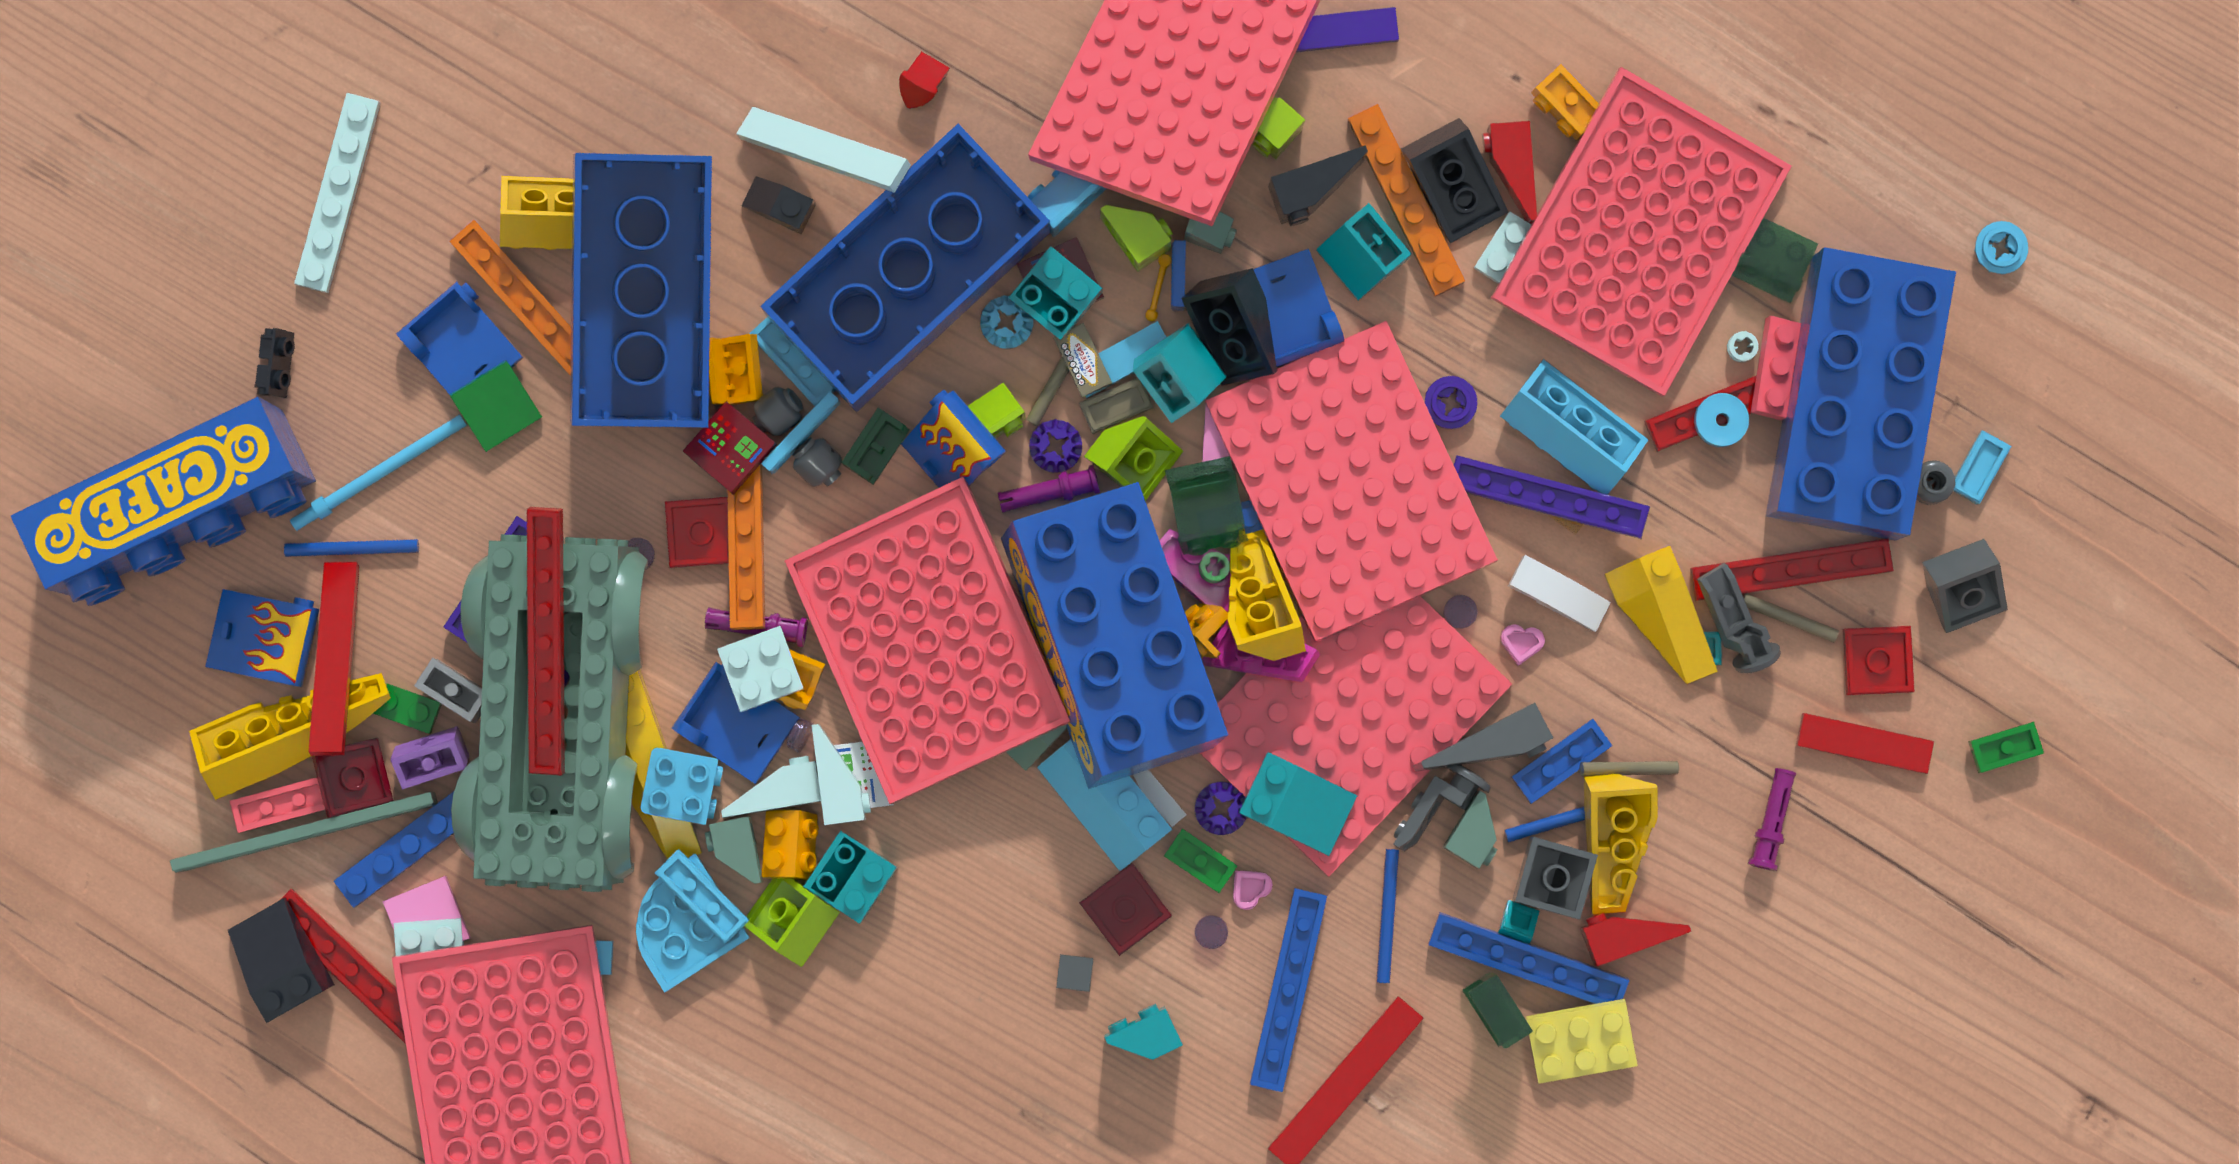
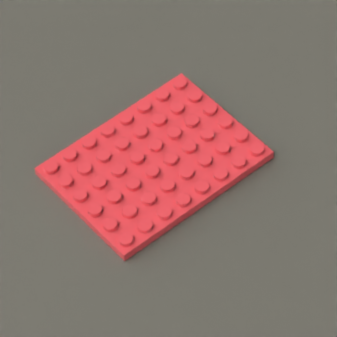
M1104 0L1028 153L1029 160L1213 226L1320 0Z
M1620 67L1491 299L1663 397L1666 395L1792 166Z
M1387 321L1345 339V342L1277 369L1275 374L1255 378L1205 400V404L1315 643L1498 561Z
M964 477L785 560L889 804L901 801L1070 722L1050 668L971 488Z
M1421 596L1316 643L1303 616H1301L1299 620L1302 625L1305 644L1313 647L1320 653L1304 681L1298 682L1246 673L1217 703L1228 736L1213 749L1199 753L1239 792L1243 793L1245 797L1267 752L1358 795L1330 856L1287 837L1328 877L1430 771L1415 772L1413 765L1457 743L1512 685L1503 674Z
M593 925L392 957L425 1164H632Z

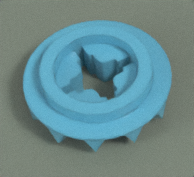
M1993 222L1984 227L1976 237L1974 251L1976 252L1978 262L1989 272L2002 275L2017 270L2026 260L2028 254L2027 238L2018 226L2010 222ZM2007 236L2005 248L2011 253H2003L1995 259L1996 248L1992 247L1990 243L1998 244Z
M1003 295L991 300L983 309L980 326L984 337L992 345L1010 349L1023 344L1028 339L1033 328V318L1012 302L1009 296ZM999 310L1006 316L1018 313L1015 317L1016 319L1012 322L1016 331L1015 334L1007 327L994 330L1001 322Z

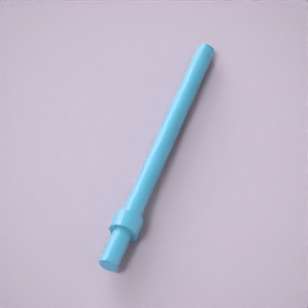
M459 414L326 498L323 496L311 502V507L290 519L292 526L298 531L317 518L322 520L333 513L332 509L467 426L466 422Z

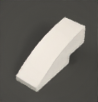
M1526 555L1522 557L1508 584V587L1594 632L1597 631L1611 603L1579 583Z

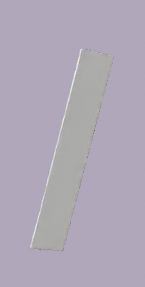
M1149 770L1133 775L1141 791L1171 827L1187 815Z

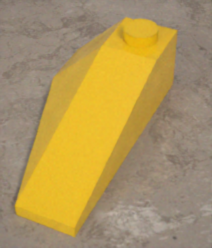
M1263 529L1232 538L1228 625L1238 650L1272 661L1305 652L1302 625Z
M1671 546L1642 556L1604 574L1619 608L1628 615L1639 631L1655 646L1660 655L1685 684L1718 672Z
M1620 774L1584 776L1587 852L1598 855L1590 882L1592 914L1626 912L1637 880V870L1642 856H1645L1648 848V838L1658 819V787L1656 784Z

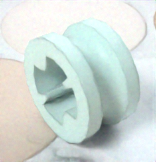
M1747 331L1734 334L1727 343L1729 357L1737 362L1751 360L1759 349L1756 337ZM1743 339H1747L1750 342L1747 347H1751L1750 353L1744 352L1742 355H1739L1735 351L1738 347H1734L1735 341L1741 342Z

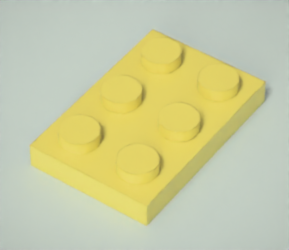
M1625 999L1526 1016L1538 1084L1638 1066Z

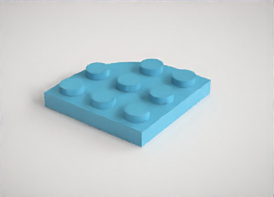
M695 853L690 856L689 859L718 888L698 855ZM660 878L651 885L643 897L636 924V936L641 955L664 993L750 938L743 927L727 944H724Z

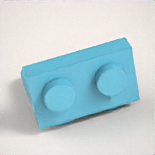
M654 748L650 755L641 811L645 814L706 825L707 818H714L717 800L711 799L713 785L720 786L723 767L717 766L718 759Z

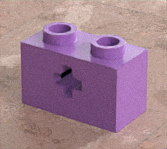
M456 726L395 746L390 760L403 790L464 770L468 763L469 753L460 730Z

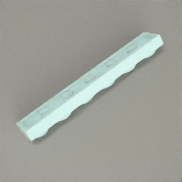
M346 93L294 282L298 286L329 293L381 104L377 100Z

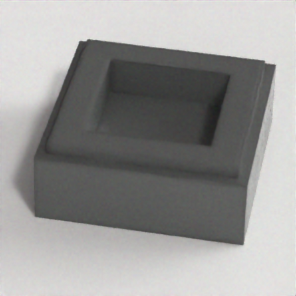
M1060 954L1056 988L1089 992L1093 958Z

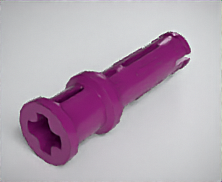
M1089 465L1088 469L1068 474L1066 471L1061 472L1058 475V479L998 492L1000 502L1013 499L1012 501L1000 503L1002 513L1064 497V500L1071 501L1074 496L1089 492L1100 494L1094 465Z
M708 607L706 612L705 629L756 635L781 626L786 642L797 643L798 647H804L806 641L808 618L805 617L796 620L782 618L780 614L774 613L770 617L765 616V629L731 630L730 611Z
M1775 768L1761 829L1755 832L1754 837L1757 838L1753 858L1748 860V865L1770 871H1777L1778 869L1775 863L1779 846L1784 844L1785 840L1781 832L1792 785L1796 777V773L1793 771Z

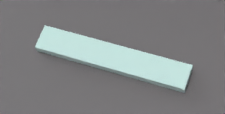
M752 107L736 133L741 140L894 193L911 166L906 158L756 107Z

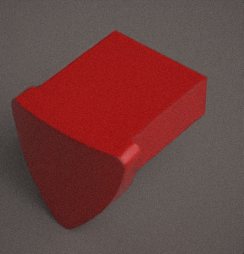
M921 51L907 71L904 70L899 78L900 93L905 106L911 109L930 102L937 94L938 87L946 78L950 68Z

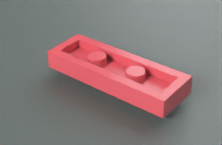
M1769 316L1765 319L1751 413L1777 420L1787 418L1801 323L1775 316Z
M317 777L230 800L238 833L325 811Z

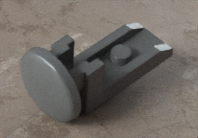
M1722 563L1699 577L1697 581L1724 647L1739 653L1732 662L1736 671L1740 673H1754L1774 664L1781 655L1780 646L1768 641L1771 637L1765 626L1753 622L1736 578L1728 565Z
M1462 765L1447 766V769L1455 773L1450 783L1448 784L1434 776L1425 793L1420 792L1411 805V809L1414 811L1408 821L1403 820L1394 833V838H1396L1394 845L1404 852L1416 845L1444 798L1466 811L1478 788L1489 793L1490 785L1482 777Z

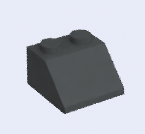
M1985 539L1922 562L1926 586L1945 633L2008 610L2001 565Z
M1529 837L1512 901L1580 920L1598 855L1537 837Z

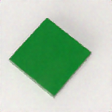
M507 360L450 394L451 399L485 452L542 418V415Z

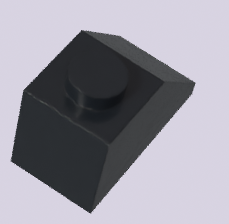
M756 176L741 206L802 235L816 205L813 199L799 192Z

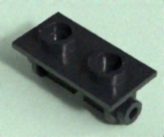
M265 328L264 334H261L258 358L269 359L268 365H257L256 381L254 384V388H257V395H273L287 398V391L291 382L290 367L295 349V333L279 328Z

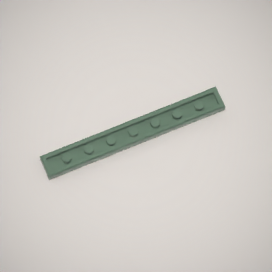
M428 792L171 859V868L175 873L184 872L433 807L438 803L436 793Z

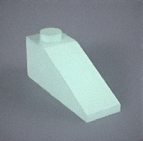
M819 724L811 725L824 825L866 820L865 813H871L869 793L862 792L861 785Z
M809 756L789 759L788 766H782L721 811L722 818L821 802L816 761L809 762Z

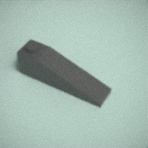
M1533 703L1413 765L1415 772L1445 768L1456 764L1465 765L1517 757L1524 753H1527L1530 758L1546 750L1547 748L1544 743L1553 739V736L1536 703Z

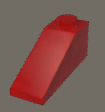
M1530 121L1491 123L1487 129L1488 133L1482 134L1483 152L1489 153L1490 163L1526 222L1532 224L1537 218Z
M1605 913L1586 919L1587 925L1580 928L1594 966L1606 964L1692 932L1690 925L1612 916L1606 918Z

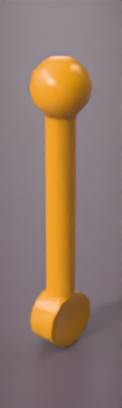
M1167 254L1161 255L1158 259L1160 269L1150 309L1145 313L1148 321L1153 322L1158 318L1156 309L1166 268L1171 264V257Z

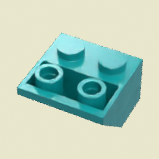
M1370 203L1346 221L1316 249L1358 301L1409 260L1411 252Z
M1050 246L1009 296V299L1061 340L1103 292V288Z
M1189 323L1135 358L1133 363V372L1171 423L1197 407L1226 378V374Z
M840 830L803 887L860 924L898 867Z
M1156 1004L1139 1011L1140 1018L1128 1023L1126 1018L1109 1025V1033L1104 1035L1107 1044L1151 1060L1183 1046L1165 1006L1158 1009Z

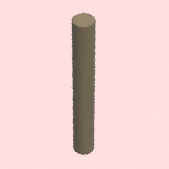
M1061 357L1026 419L1035 426L1039 425L1069 372L1063 357Z
M1747 593L1744 596L1747 608L1833 643L1838 636L1839 630Z
M1678 761L1580 763L1581 776L1608 774L1671 775L1679 773Z

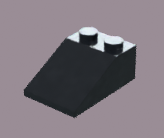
M1460 118L1401 148L1420 189L1450 243L1509 213L1469 128Z
M1366 145L1271 177L1268 188L1280 223L1289 222L1290 226H1296L1309 220L1308 217L1365 161L1368 153Z
M1253 268L1202 280L1181 298L1200 340L1226 374V378L1220 383L1221 386L1277 372L1266 296Z
M286 897L228 929L249 993L266 1023L335 985Z

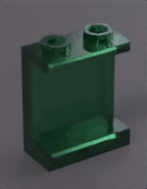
M1230 456L1165 470L1178 528V541L1183 555H1202L1209 549L1218 547L1234 548L1239 546L1241 542L1249 541L1236 472Z
M1488 972L1462 989V992L1498 1047L1502 1045L1503 1048H1508L1533 1032L1497 974Z

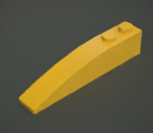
M501 176L500 247L514 249L523 247L544 248L547 250L572 249L573 179Z
M640 669L629 675L625 755L638 764L631 804L667 860L678 849L689 858L695 853L697 855L702 854L692 822L645 814L641 811L651 751L654 748L667 749Z
M382 673L350 680L346 733L367 719L391 698ZM310 690V696L294 699L292 695L279 698V703L265 707L262 702L252 704L189 731L200 773L215 800L263 781L311 757L308 750L313 690Z

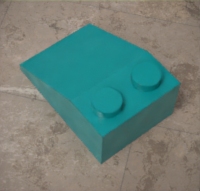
M1267 752L1238 814L1330 856L1358 795Z

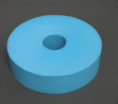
M1718 393L1709 396L1701 402L1695 412L1694 425L1697 434L1704 442L1715 447H1727L1738 442L1745 435L1749 425V414L1740 399L1731 394ZM1722 414L1726 416L1727 424L1725 426L1717 424V415Z

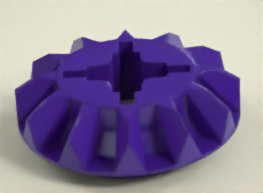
M1446 376L1436 380L1428 388L1425 395V405L1431 418L1441 428L1456 429L1462 427L1473 418L1477 410L1478 401L1474 388L1460 377ZM1455 389L1457 390L1455 394L1456 402L1464 407V409L1460 407L1453 408L1446 416V404L1437 399V397L1448 398Z
M1057 419L1041 423L1032 433L1029 443L1030 454L1033 461L1041 469L1052 473L1064 472L1078 462L1082 453V440L1079 432L1069 422ZM1049 433L1057 441L1069 439L1061 447L1063 459L1055 451L1043 454L1047 450L1046 448L1050 446Z
M1212 783L1206 786L1196 799V818L1199 824L1212 834H1231L1237 831L1246 820L1245 816L1238 814L1246 797L1231 783ZM1212 796H1215L1222 803L1231 799L1234 800L1227 809L1230 821L1221 814L1209 817L1216 808Z

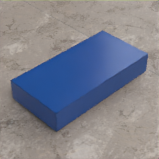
M1174 240L1172 242L1171 309L1177 311H1184L1185 307L1181 298L1185 295L1186 240Z

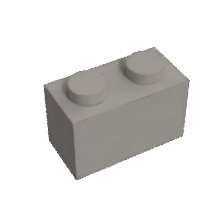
M432 658L414 686L469 722L476 723L481 716L482 687L442 661Z

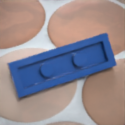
M1591 719L1515 773L1511 778L1528 802L1532 804L1580 769L1581 762H1591L1613 745L1595 720Z

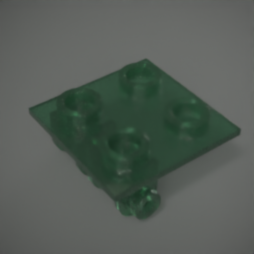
M1763 218L1745 252H1742L1731 276L1791 303L1795 293L1801 287L1802 278L1818 243Z

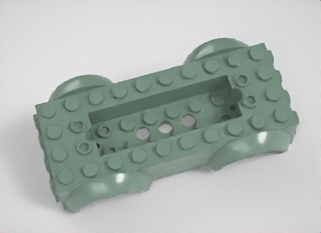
M501 534L500 541H489L488 555L474 565L466 579L461 600V624L464 637L470 649L483 660L479 757L472 760L464 768L457 781L453 794L451 814L455 840L461 851L474 862L473 878L485 879V885L505 886V884H516L517 881V887L537 888V886H548L549 883V889L569 890V888H580V885H582L581 891L602 892V890H612L613 884L624 883V878L634 871V863H632L630 855V818L633 785L638 764L625 755L629 675L642 668L639 646L640 603L645 570L648 568V560L639 552V547H628V540L597 539L596 545V539L565 537L564 544L563 537L564 670L569 673L570 681L564 688V704L568 708V716L564 720L567 748L565 751V773L561 776L529 773L527 536Z

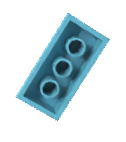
M1055 170L1052 173L1054 179L1046 187L1042 184L1037 186L1028 195V198L1050 220V234L1055 237L1107 188Z
M1544 359L1500 415L1511 427L1528 437L1537 447L1546 451L1559 461L1563 467L1585 481L1589 487L1606 495L1624 476L1648 442V439Z
M1071 739L1037 767L1119 871L1173 830L1130 776L1088 789Z

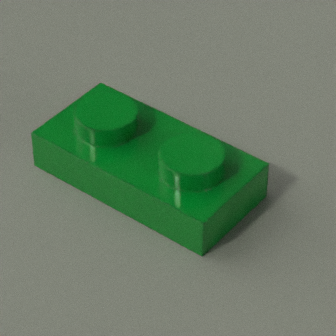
M386 683L391 698L373 714L431 734L442 704L436 700Z
M2035 722L1968 741L1978 773L2044 754Z
M1183 828L1164 855L1165 858L1217 893L1221 892L1237 868V865Z

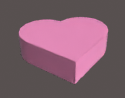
M1519 625L1505 627L1500 636L1502 645L1517 666L1540 651L1545 643L1544 635L1539 629L1527 628L1524 630Z
M1235 870L1233 900L1236 906L1244 910L1255 907L1259 898L1265 897L1271 892L1273 886L1271 878L1262 872Z

